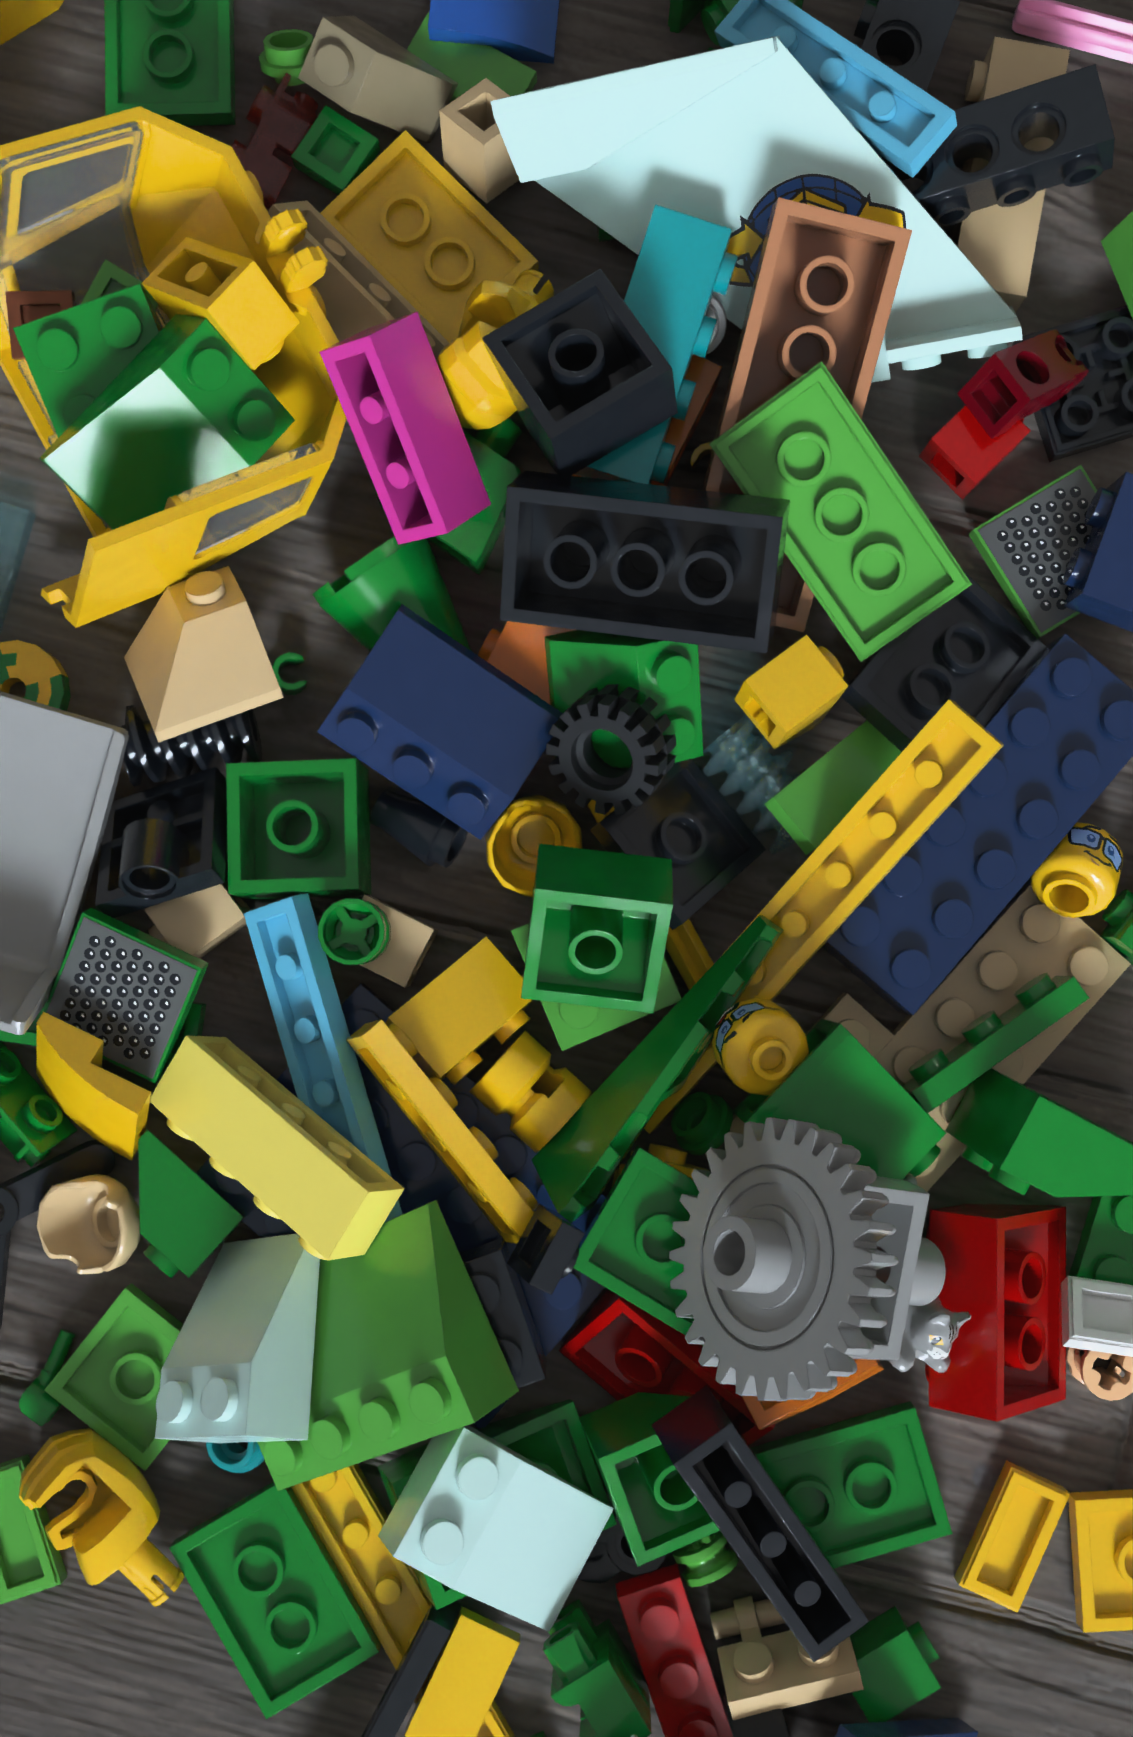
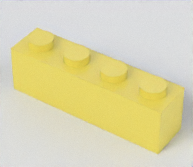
M186 1035L150 1097V1103L168 1118L166 1124L174 1133L194 1141L210 1155L209 1162L215 1170L229 1178L238 1180L254 1195L253 1202L261 1211L271 1217L284 1221L299 1235L298 1241L308 1253L319 1259L330 1261L365 1255L405 1189L226 1037Z

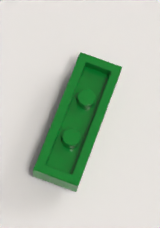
M1044 973L1032 979L1014 994L1019 1001L1016 1005L999 1017L995 1011H990L974 1020L961 1032L966 1040L946 1055L939 1048L913 1064L908 1070L913 1078L903 1084L902 1087L927 1113L931 1112L1088 1000L1089 996L1074 976H1055L1051 979L1048 973Z

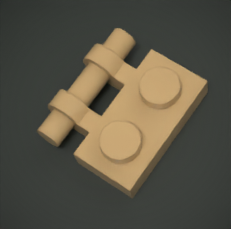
M752 1596L733 1600L734 1607L710 1613L716 1640L741 1634L742 1642L717 1648L727 1701L733 1720L864 1690L850 1636L813 1662L791 1630L762 1637L760 1629L786 1623L769 1599L754 1602Z

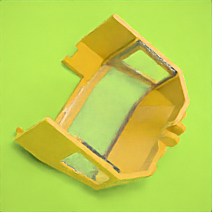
M141 106L0 145V366L47 450L58 439V436L27 361L12 359L5 292L72 290L75 294V305L77 306L84 299L105 259L143 282L185 237H189L254 260L300 323L285 338L281 351L271 360L260 364L256 370H252L295 421L254 465L188 489L178 496L169 497L163 511L113 530L65 484L93 537L88 539L80 573L43 587L41 596L51 605L63 600L66 603L61 606L64 616L75 628L159 595L168 586L188 579L192 575L210 567L285 524L305 516L334 459L347 419L320 354V351L339 342L326 318L324 301L319 291L312 285L324 276L328 260L319 246H307L305 249L294 254L293 247L301 242L306 234L305 230L308 224L299 209H286L271 219L264 206L263 194L257 178L251 171L244 170L232 146ZM159 306L156 315L161 328H163L171 319Z

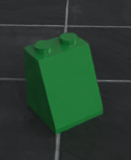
M821 1019L806 1034L809 1054L770 1095L749 1094L733 1110L744 1123L750 1121L765 1124L766 1118L772 1117L810 1122L818 1125L820 1129L834 1131L841 1136L842 1144L852 1145L860 1151L861 1158L856 1165L870 1166L877 1176L900 1180L908 1173L916 1177L924 1172L940 1154L941 1149L936 1144L946 1134L937 1122L842 1024Z

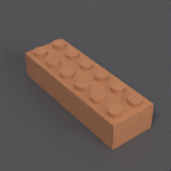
M778 197L772 206L715 439L821 361L862 419L912 230ZM712 449L702 490L744 495ZM784 553L775 626L804 632L814 594Z

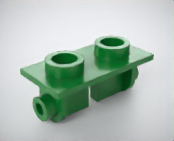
M0 1041V1115L2 1116L0 1119V1140L14 1155L13 1158L17 1163L24 1160L30 1168H33L52 1152L51 1148L73 1135L77 1129L63 1114L59 1105L44 1092L20 1064L17 1056Z

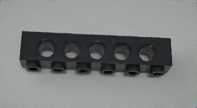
M1096 64L954 110L957 127L913 177L923 180L924 183L919 189L911 193L940 227H948L965 220L973 211L996 204L1001 207L1016 206L1031 199L1037 191L1060 184L1069 187L1080 186L1093 181L1104 170L1113 168L1115 137ZM1037 137H1046L1055 142L1051 147L1042 151H1031L1024 147L1029 140ZM881 157L901 181L912 178ZM971 158H983L989 162L987 166L976 172H964L958 168L964 161Z

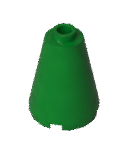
M393 536L345 569L344 575L331 584L327 582L312 594L319 603V606L369 652L401 604L472 651L427 538L398 545L395 536Z

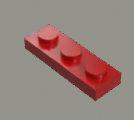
M676 1563L615 1583L617 1598L664 1736L733 1737L728 1715L678 1564Z

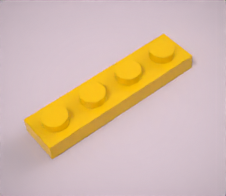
M382 1019L365 1023L348 1037L346 1041L506 1242L517 1244L534 1214L533 1211L538 1207V1202L533 1194L517 1178L507 1179L493 1161L498 1157V1152L488 1137L474 1126L470 1129L466 1127L453 1110L458 1106V1102L448 1086L435 1075L429 1078L425 1075L413 1059L417 1054V1049L407 1034L396 1024L392 1023L387 1026Z

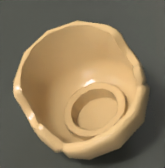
M88 1175L52 1185L39 1202L36 1226L44 1252L51 1259H66L74 1262L78 1266V1274H99L126 1264L140 1241L139 1206L121 1182L107 1175Z

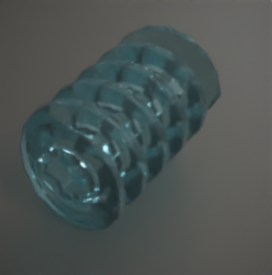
M745 715L703 751V754L707 752L712 754L703 769V773L706 777L724 771L728 773L719 792L723 797L739 791L744 792L736 812L739 816L757 810L760 811L761 815L752 831L757 836L774 829L778 834L769 848V852L775 855L784 851L795 841L764 804L806 769L787 775L785 770L794 753L789 749L770 755L768 751L771 745L762 734L754 736L752 730L755 725Z

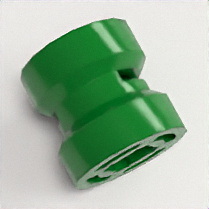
M345 898L333 903L323 912L318 924V939L323 951L332 960L344 965L367 964L377 960L386 951L391 940V925L387 915L378 905L362 899Z

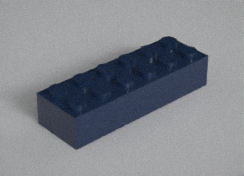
M1066 633L1046 645L1045 651L985 726L1004 746L822 946L900 1013L914 1015L1133 757V690Z

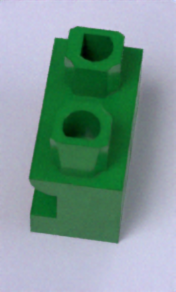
M579 1599L561 1609L549 1632L550 1637L544 1642L543 1651L553 1666L550 1695L552 1699L562 1706L571 1707L579 1704L581 1707L579 1737H631L632 1735L647 1737L652 1734L649 1709L650 1696L646 1680L610 1620L607 1619L595 1627Z

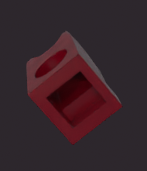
M1053 329L995 352L957 394L986 433L993 439L1007 432L1017 421L1059 400L1079 384L1088 374L1089 370L1083 362L1076 360L1067 348L1066 341L1059 331Z

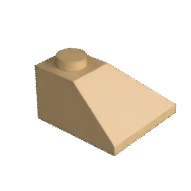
M229 566L214 571L199 572L185 581L168 586L124 656L158 743L283 698L248 603Z

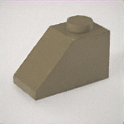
M356 16L322 17L298 76V79L350 113L402 133L406 130L412 137L425 142H432L440 124L439 110L449 104L458 85L457 82Z

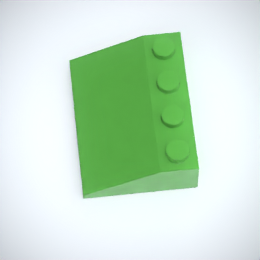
M436 1200L384 1222L365 1255L330 1261L320 1259L308 1440L257 1442L277 1491L473 1424L519 1392Z

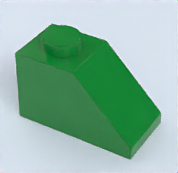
M147 1130L138 1139L140 1234L151 1243L143 1253L171 1279L179 1270L190 1278L243 1222L244 1217L153 1133Z

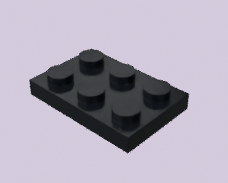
M965 571L963 572L972 585L876 651L850 681L847 689L841 695L847 703L901 752L948 699L955 701L985 727L1047 648Z

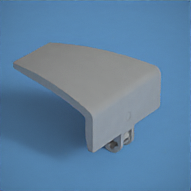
M0 691V1030L15 1035H23L49 999L79 922L106 829L129 735L128 731L124 728Z

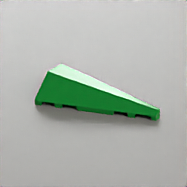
M759 915L586 1100L559 1132L531 1159L557 1212L570 1223L594 1207L660 1102L681 1090L712 1042L716 1023L724 1011L738 1002L778 940L783 929L763 915Z

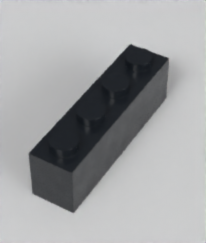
M707 1385L652 1424L654 1431L677 1471L813 1662L869 1622L836 1570Z

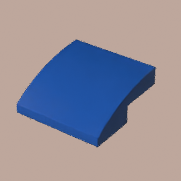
M430 0L429 39L432 41L487 45L517 61L554 64L560 0Z

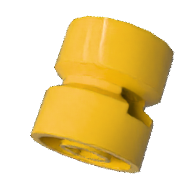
M525 1030L469 1092L495 1116L507 1113L511 1117L510 1130L537 1153L569 1121L592 1091L566 1067L554 1070L550 1066L551 1053Z

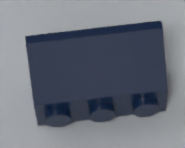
M401 604L317 732L481 840L518 793L546 749V744L553 738L549 732L553 724L563 713Z

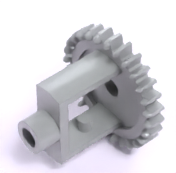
M770 1117L766 1118L765 1124L750 1121L744 1123V1134L726 1133L724 1135L725 1150L710 1148L706 1152L711 1171L694 1169L691 1174L699 1194L698 1196L681 1195L679 1201L689 1212L690 1218L689 1221L673 1222L672 1227L676 1233L685 1239V1244L680 1248L669 1251V1259L684 1265V1271L670 1281L671 1289L686 1290L687 1297L677 1307L675 1312L679 1318H694L684 1338L687 1344L703 1345L698 1360L701 1366L717 1367L715 1380L719 1384L736 1385V1394L740 1396H757L758 1400L787 1401L807 1400L814 1397L816 1392H828L835 1389L838 1383L837 1377H849L856 1373L857 1364L853 1359L899 1360L909 1305L923 1306L931 1303L940 1294L945 1282L946 1268L941 1251L932 1241L922 1237L930 1194L911 1182L877 1176L870 1166L856 1165L861 1158L860 1151L852 1145L842 1144V1138L838 1133L820 1129L814 1123Z

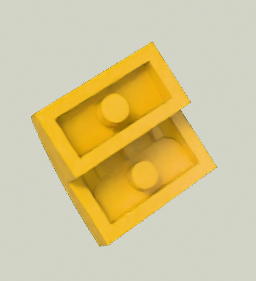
M43 1011L37 1021L36 1031L37 1076L49 1095L74 1123L109 1149L132 1161L138 1151V1139L146 1131L151 1091L102 1068L104 1040Z

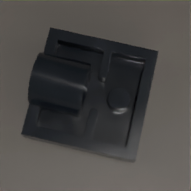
M217 767L112 802L100 850L95 904L100 911L112 918H116L225 883L227 785L226 777Z

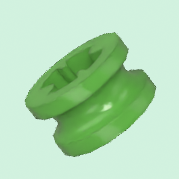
M721 1531L672 1552L676 1562L686 1566L682 1576L687 1586L700 1587L710 1584L724 1577L737 1566L738 1558L734 1550L725 1548L727 1539Z

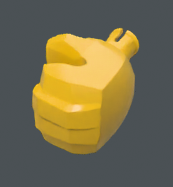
M533 269L524 270L518 275L514 285L483 280L478 284L466 302L458 338L447 344L438 355L436 361L462 427L475 430L490 429L502 423L517 411L484 346L482 337L554 296V289L549 279L537 294L533 292L534 287L544 275L541 272Z
M90 1428L70 1430L49 1437L21 1473L19 1498L30 1510L41 1508L70 1481L82 1480L85 1482V1491L76 1503L45 1525L46 1534L56 1550H63L73 1546L87 1584L91 1586L100 1584L119 1570L149 1599V1602L154 1607L164 1603L169 1596L163 1591L164 1586L153 1575H157L175 1592L183 1581L184 1574L181 1568L176 1567L147 1539L158 1522L160 1508L142 1472L121 1451Z

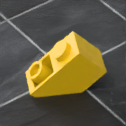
M806 634L743 682L734 700L775 750L821 723L847 689L848 684L843 680L844 672L837 658L827 648L823 646L817 648Z

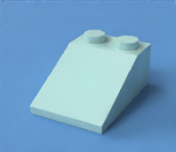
M297 1233L223 1244L161 1369L160 1389L156 1399L157 1421L155 1439L208 1443L308 1440L320 1259L308 1253L300 1245Z
M467 1425L432 1437L378 1537L392 1556L453 1590L550 1632L614 1508Z

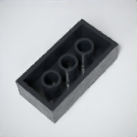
M525 470L507 486L500 620L767 653L775 632L790 500L580 476H570L561 481L557 474Z

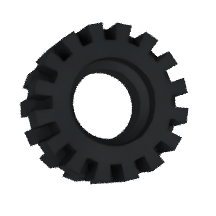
M607 684L600 692L597 687L587 691L559 716L560 718L553 724L549 732L554 737L546 744V754L557 755L548 765L552 776L564 773L566 778L558 786L564 794L574 787L580 793L574 802L579 806L585 808L591 800H595L594 813L605 815L613 806L616 815L627 813L632 806L635 809L638 808L669 775L667 772L673 767L676 755L669 754L677 745L675 734H662L671 724L666 713L655 719L650 712L658 704L651 697H648L641 705L635 701L639 690L629 686L619 696L618 684ZM603 729L618 736L631 753V767L622 770L605 763L598 756L592 745L591 736L593 731Z

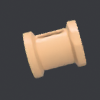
M1066 1347V1362L1069 1365L1071 1375L1084 1384L1097 1397L1113 1401L1123 1399L1133 1392V1357L1083 1350L1085 1353L1080 1356V1351L1083 1349ZM1097 1357L1104 1360L1111 1358L1107 1369L1102 1367L1093 1368ZM1122 1370L1125 1372L1124 1377L1119 1375Z

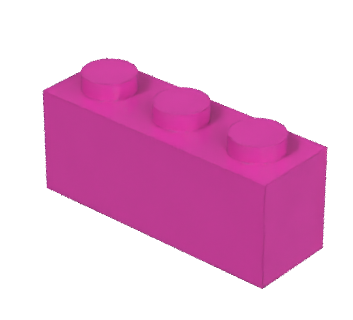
M418 312L367 328L320 351L398 545L447 534L491 505Z

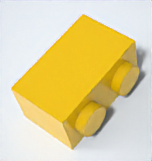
M185 237L141 283L170 319L176 314L206 318L252 370H256L260 364L274 358L281 351L285 338L300 323L254 260L189 237Z
M486 936L389 1016L385 1024L387 1026L392 1023L396 1024L411 1039L417 1049V1054L413 1059L428 1078L432 1075L437 1076L441 1080L447 1077L453 1085H456L483 1061L476 1050L493 1036L503 1044L531 1019L524 1012V1009L532 1000L521 998L523 977Z

